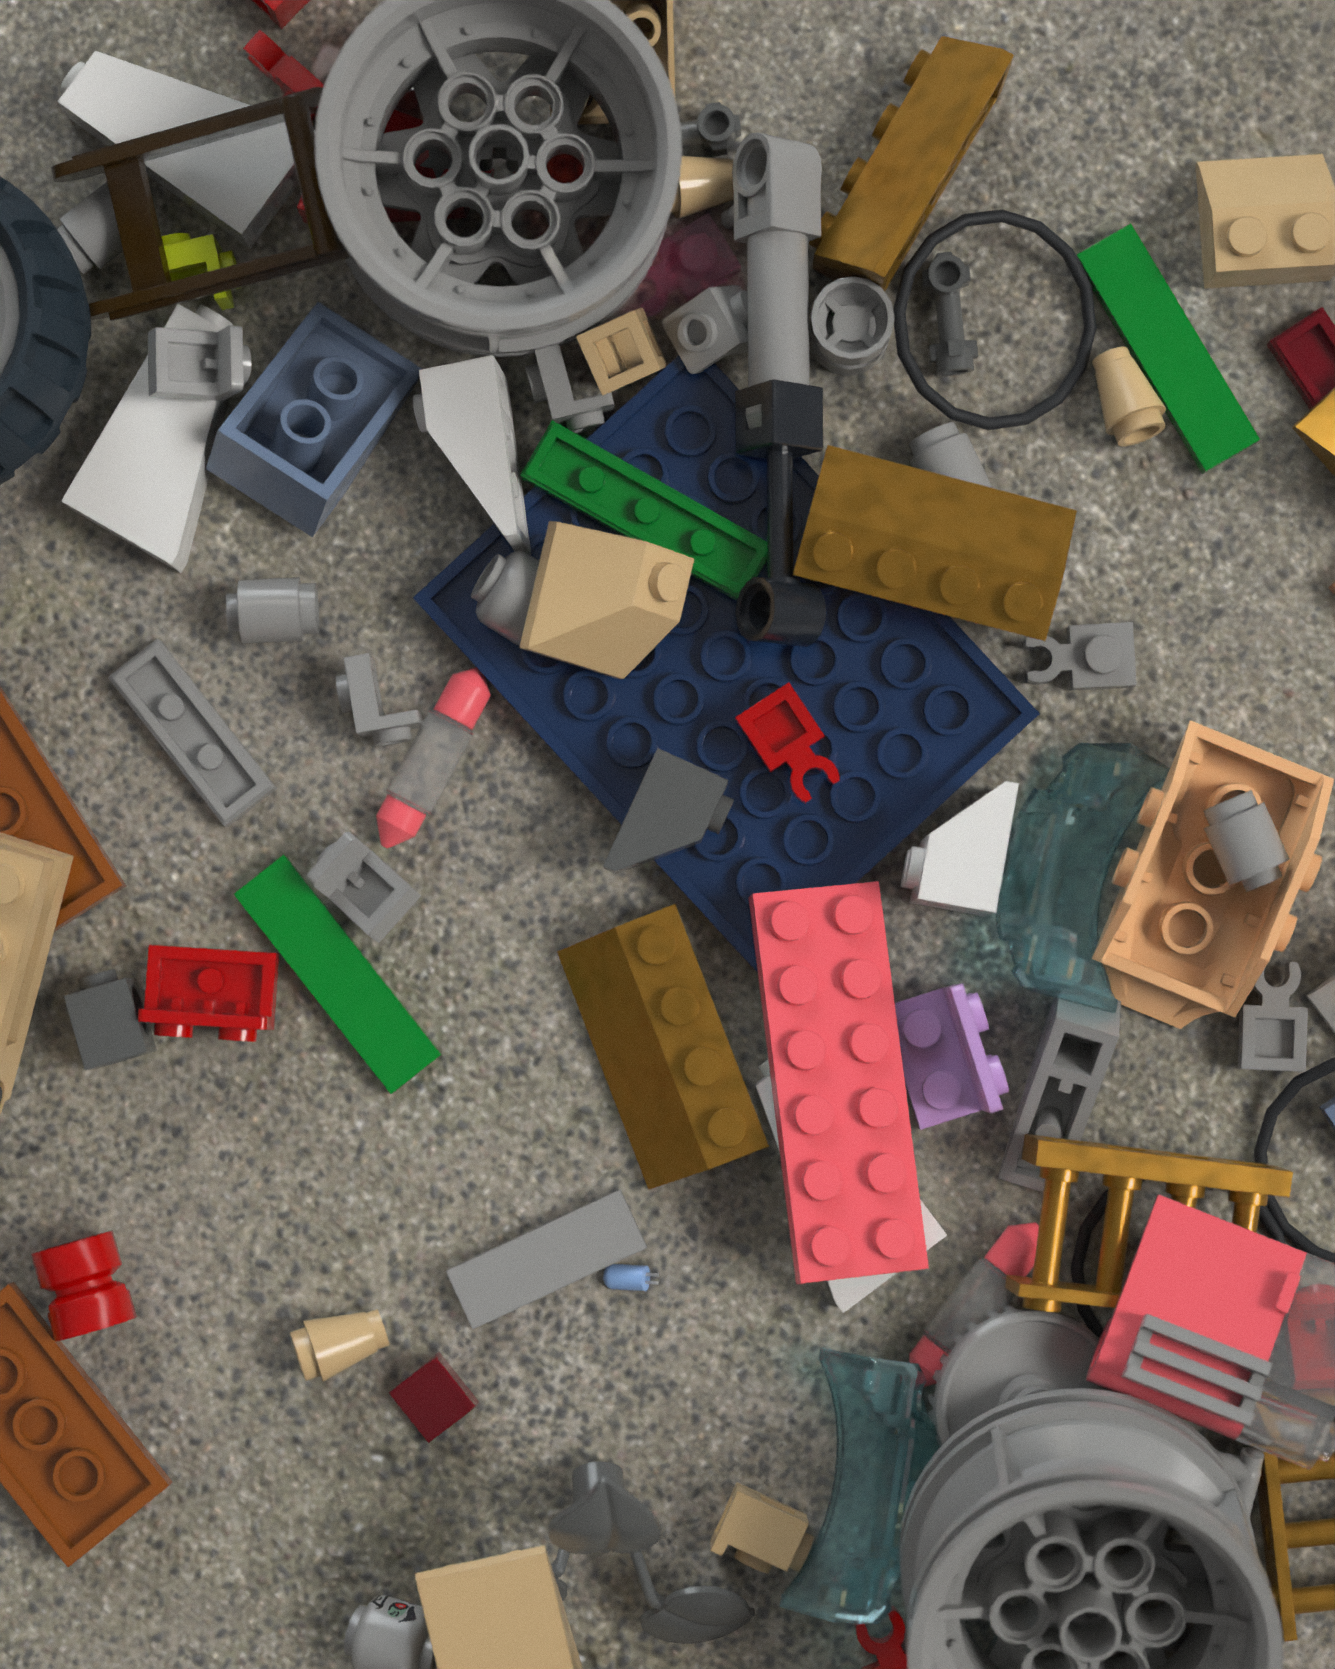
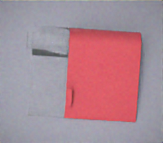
M1158 1194L1113 1316L1106 1323L1094 1350L1086 1380L1111 1391L1148 1401L1181 1419L1309 1470L1318 1459L1328 1462L1335 1449V1423L1333 1422L1335 1416V1264ZM1145 1314H1150L1273 1363L1269 1375L1265 1377L1262 1386L1264 1389L1260 1400L1255 1405L1254 1417L1249 1427L1242 1426L1121 1377ZM1154 1333L1151 1336L1149 1343L1248 1382L1251 1372ZM1143 1358L1141 1369L1239 1407L1242 1395L1149 1358Z

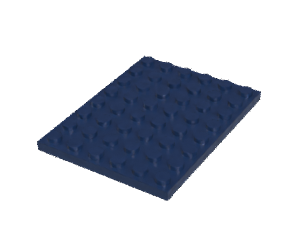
M678 355L586 439L767 541V459L736 453L735 391L739 389L715 363L701 373L691 374ZM802 457L792 459L793 572L819 475ZM537 487L532 488L524 496L531 556L539 561L549 521L566 523L621 536ZM495 524L487 529L413 597L416 603L473 665L479 669L496 690L621 825L657 748L729 780L723 795L734 799V802L719 835L707 830L701 843L654 861L757 973L749 896L754 893L857 883L1040 714L950 616L793 575V578L800 579V582L817 586L825 598V625L815 643L808 647L748 641L741 635L737 626L735 614L737 601L690 575L680 622L624 679L609 677L519 648L520 646L509 641L478 620L476 614L477 601L471 598V593L477 580L495 555L499 554L506 558V556L515 552ZM768 560L758 577L768 578ZM788 682L825 735L823 739L810 746L811 750L815 755L826 757L832 761L840 776V781L832 786L822 771L817 769L807 771L803 776V785L809 791L812 799L806 804L799 801L791 790L790 776L792 771L785 763L770 773L735 721L736 716Z

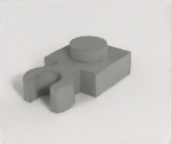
M1133 622L1069 625L1067 627V644H1059L1048 635L1046 641L1031 637L1023 641V649H1042L1049 657V666L1046 670H1034L1025 674V682L1042 685L1052 681L1059 673H1069L1070 691L1133 688L1137 685Z
M1298 962L1285 963V979L1277 987L1271 986L1266 982L1263 971L1253 987V991L1258 994V1005H1242L1239 1010L1237 1069L1306 1072L1308 1008L1289 1007L1290 995L1297 990L1301 981V970Z

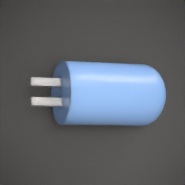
M612 1264L605 1268L603 1281L609 1289L647 1291L649 1284L658 1285L659 1281H650V1276L659 1277V1273H650L647 1265Z

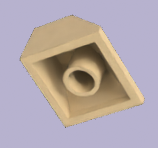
M549 521L519 648L609 677L624 679L680 622L694 558L650 542L566 523Z

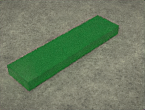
M1128 224L1078 253L1076 256L1092 285V291L1128 348L1132 358H1134L1142 373L1166 407V415L1202 475L1256 444L1260 440L1259 436L1132 224Z
M553 420L520 475L522 480L621 536L650 542L694 558L691 575L736 601L746 582L754 577H758L768 560L767 541Z
M282 855L234 893V896L390 1094L395 1093L443 1055L286 855Z

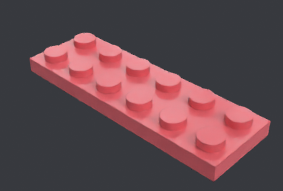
M879 881L754 893L748 898L796 1284L929 1269Z

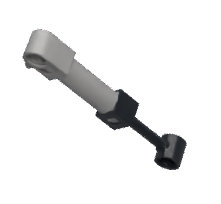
M758 132L751 133L745 137L737 148L732 169L734 205L730 209L725 210L721 215L723 226L729 230L734 229V241L747 244L748 387L735 391L736 453L767 459L768 578L754 577L746 582L737 599L735 614L738 629L741 635L748 641L808 647L815 643L822 633L826 619L825 598L817 586L810 583H802L800 579L793 578L792 459L823 450V388L811 386L809 382L808 242L821 237L822 165L820 155L814 146Z

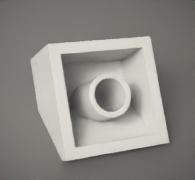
M1005 781L920 840L919 847L912 846L911 850H907L901 887L912 889L909 903L979 916L996 913L1019 783Z

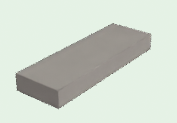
M157 638L108 677L225 827L232 825L277 789L160 639Z
M620 1188L446 1270V1273L473 1330L646 1249L647 1244Z

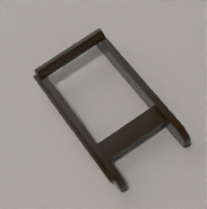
M324 87L310 88L72 156V160L52 166L51 171L54 182L80 180L103 173L106 175L133 292L90 303L89 312L91 320L110 318V321L120 320L350 259L351 257L339 240L329 218L319 186L316 168L315 134L310 115L318 113ZM285 122L313 244L172 281L144 162Z

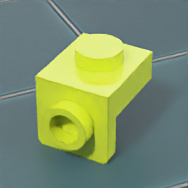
M174 233L161 236L172 281L237 264L233 251L222 252V248L213 234L191 239L188 233ZM231 290L214 294V299L222 310L235 308Z

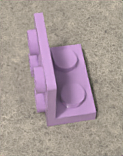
M953 984L895 1003L905 1087L920 1130L981 1110L993 1113L1003 1109L999 1095L1009 1092L1008 1083L999 1057L997 1055L985 1054L979 1033L989 1030V1026L977 992L966 994L963 984Z

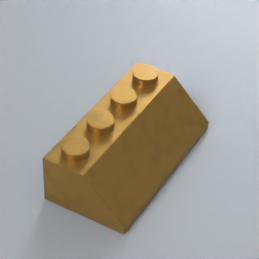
M941 36L931 54L923 49L919 51L903 83L911 87L900 108L892 103H889L872 133V137L880 141L868 162L860 157L856 159L840 188V191L848 195L837 216L826 211L821 219V237L809 241V245L817 249L814 254L812 269L833 281L851 276L869 279L886 291L1002 92L1014 57L1013 54L1002 48Z
M827 445L793 575L1046 641L1064 576L1077 510Z
M675 904L557 951L648 1190L707 1171L769 1147Z

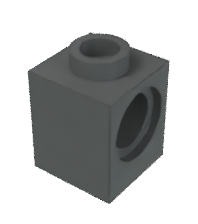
M112 969L78 979L81 991L64 996L85 1070L99 1069L157 1051L149 1022H138V1010L144 1009V1004L136 978L125 977L118 979L116 970Z

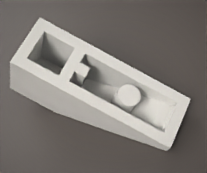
M489 355L419 370L422 393L413 396V407L420 431L429 432L513 550H521L531 555L508 379L495 357Z

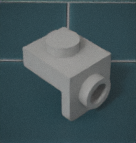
M740 285L709 287L663 319L662 326L689 373H701L726 355L748 353L747 291L742 290Z
M228 325L218 332L155 327L148 332V383L150 397L224 401L241 392L244 384L249 379L251 352L247 345H243V329L241 326Z
M559 344L534 350L536 364L525 366L534 403L547 401L551 420L563 427L567 426V429L579 434L598 429L605 423L604 416L615 413V404L611 392L603 396L598 394L574 401Z
M369 653L343 657L346 674L336 675L338 699L342 713L353 711L356 733L361 738L373 737L374 746H387L411 741L410 730L424 727L422 714L418 710L384 715L373 657Z
M345 832L335 843L326 847L318 857L316 865L306 875V880L327 896L377 943L388 934L421 897L413 887L375 852L350 832Z

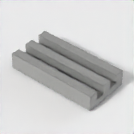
M1145 1314L1121 1377L1242 1426L1249 1427L1254 1417L1255 1405L1260 1400L1264 1389L1262 1386L1265 1377L1269 1375L1273 1363L1150 1314ZM1154 1333L1251 1372L1248 1382L1149 1343L1151 1336ZM1143 1358H1149L1242 1395L1239 1407L1141 1369Z

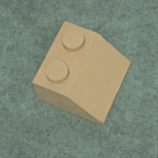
M1323 154L1201 161L1196 163L1204 289L1330 281L1335 275V186Z

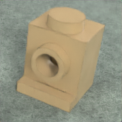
M643 307L576 336L602 396L657 372L668 365Z
M736 1482L711 1537L710 1549L712 1552L723 1556L727 1545L737 1548L734 1555L735 1559L763 1573H769L772 1566H776L786 1572L789 1568L799 1572L808 1556L814 1536L805 1532L809 1525L807 1514Z

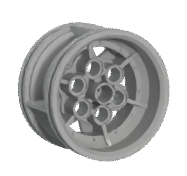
M385 0L354 30L339 52L329 72L317 113L315 158L319 186L329 218L339 240L351 257L345 260L347 266L359 285L380 309L411 333L446 349L476 356L518 357L535 354L534 350L559 344L561 347L576 340V336L604 323L636 291L656 258L673 207L680 178L682 138L677 103L671 83L660 59L633 21L609 0ZM503 51L520 53L529 57L506 81H498L476 54ZM413 87L424 119L423 124L416 128L384 133L395 108L404 95ZM466 93L480 97L487 108L482 117L470 123L461 122L456 119L449 110L452 101L459 95ZM590 94L606 115L616 142L586 135L578 130L577 125ZM528 96H537L549 103L552 114L545 122L539 125H530L524 123L515 112L517 104ZM430 149L442 150L450 157L452 161L451 168L440 178H426L419 174L414 167L416 159L421 153ZM561 154L574 156L583 166V174L573 183L563 184L556 182L546 170V165L553 157ZM500 158L506 160L507 170L516 173L508 174L505 179H494L491 177V174L481 171L491 170L493 159ZM384 207L416 212L421 216V221L410 248L396 232ZM460 207L475 209L484 221L482 228L471 237L461 238L452 234L446 226V221L453 210ZM527 209L537 210L546 217L549 228L541 238L526 240L518 236L513 230L511 223L514 217ZM611 216L598 239L583 254L575 229V222L580 218ZM493 264H499L505 269L516 286L494 287L477 285L476 283Z
M1085 1388L1050 1390L1010 1400L974 1418L954 1433L930 1459L912 1489L906 1504L899 1541L901 1587L907 1611L906 1651L908 1669H1282L1283 1637L1280 1618L1266 1573L1257 1556L1254 1532L1238 1484L1221 1455L1199 1432L1176 1415L1157 1405L1127 1394ZM1169 1524L1179 1531L1191 1545L1163 1542ZM1003 1531L1004 1535L1002 1538L991 1540L993 1537H995L997 1534ZM1050 1543L1066 1545L1055 1554L1039 1551ZM1128 1544L1134 1546L1129 1553L1124 1555L1107 1553L1112 1547ZM1018 1595L1030 1598L1028 1602L1016 1606L1004 1602L1008 1598ZM1157 1598L1165 1600L1163 1604L1156 1608L1147 1609L1139 1607L1141 1603L1148 1599ZM980 1618L990 1621L995 1635L985 1653L971 1636L963 1619ZM1186 1622L1195 1623L1186 1640L1168 1659L1163 1646L1177 1640L1184 1631ZM1046 1649L1062 1651L1056 1656L1037 1655ZM1116 1650L1127 1652L1119 1657L1108 1658Z

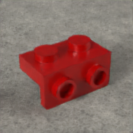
M149 945L144 1009L138 1010V1022L154 1023V1035L192 1038L193 1025L219 1027L218 1040L256 1042L257 1029L274 1030L279 953Z

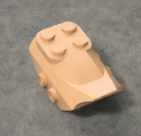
M1190 720L1162 789L1158 790L1151 787L1142 804L1137 823L1146 826L1139 845L1136 851L1126 847L1113 875L1112 883L1121 888L1091 958L1103 964L1110 983L1111 998L1120 1000L1121 1005L1179 1029H1182L1195 1019L1216 1012H1222L1235 1018L1267 966L1273 951L1276 950L1282 953L1292 937L1297 916L1289 914L1299 889L1304 892L1310 890L1321 866L1322 856L1314 852L1320 840L1334 779ZM1252 790L1257 803H1265L1289 860L1278 865L1282 874L1281 878L1246 892L1242 881L1231 885L1228 884L1204 830L1205 827L1209 826V823L1203 811Z

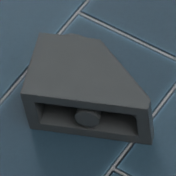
M657 748L605 860L604 869L618 874L702 842L707 830L719 835L734 802V799L723 795L729 780Z

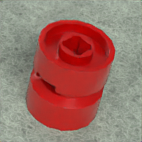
M113 1230L31 1254L40 1288L50 1292L55 1291L57 1296L48 1305L49 1313H47L55 1341L88 1334L137 1317L130 1290L126 1289L124 1283L114 1281L111 1276L122 1265Z

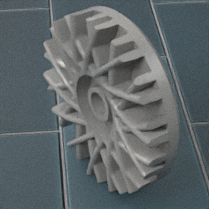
M1004 1306L1003 1313L1000 1314L994 1310H989L986 1312L989 1319L978 1325L969 1322L966 1325L968 1332L966 1335L963 1336L956 1333L952 1337L956 1345L948 1356L942 1355L940 1362L943 1364L942 1369L935 1370L933 1379L937 1383L935 1394H929L928 1400L933 1406V1410L929 1411L928 1415L936 1427L937 1435H935V1439L942 1446L954 1433L974 1418L1016 1398L1057 1389L1085 1388L1111 1391L1086 1380L1088 1368L1099 1338L1073 1317L1058 1312H1046L1029 1308L1016 1309L1012 1306Z

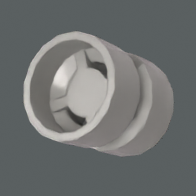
M855 276L837 279L822 289L814 301L809 325L810 351L821 366L831 373L852 376L863 374L878 364L887 350L895 319L892 302L885 291L871 280Z

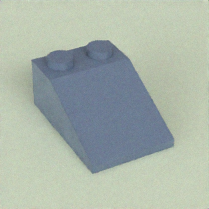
M317 302L218 429L206 469L313 537L345 495L420 379L419 370H422V368Z

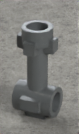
M720 102L706 104L699 114L698 120L680 122L682 148L701 145L713 157L728 155V151L734 145L736 138L741 136L739 115H734L728 107L721 105Z
M952 252L936 253L930 267L923 270L920 275L921 290L926 291L935 300L940 343L929 345L930 363L936 364V374L939 376L969 373L974 371L973 359L978 358L977 340H965L960 290L968 286L971 281L970 268L960 258L952 255Z

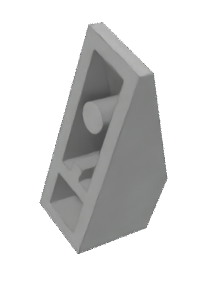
M1059 982L1037 1044L999 1170L998 1179L1044 1192L1045 1178L1039 1177L1040 1166H1035L1022 1160L1025 1134L1081 1141L1119 1039L1120 1000Z

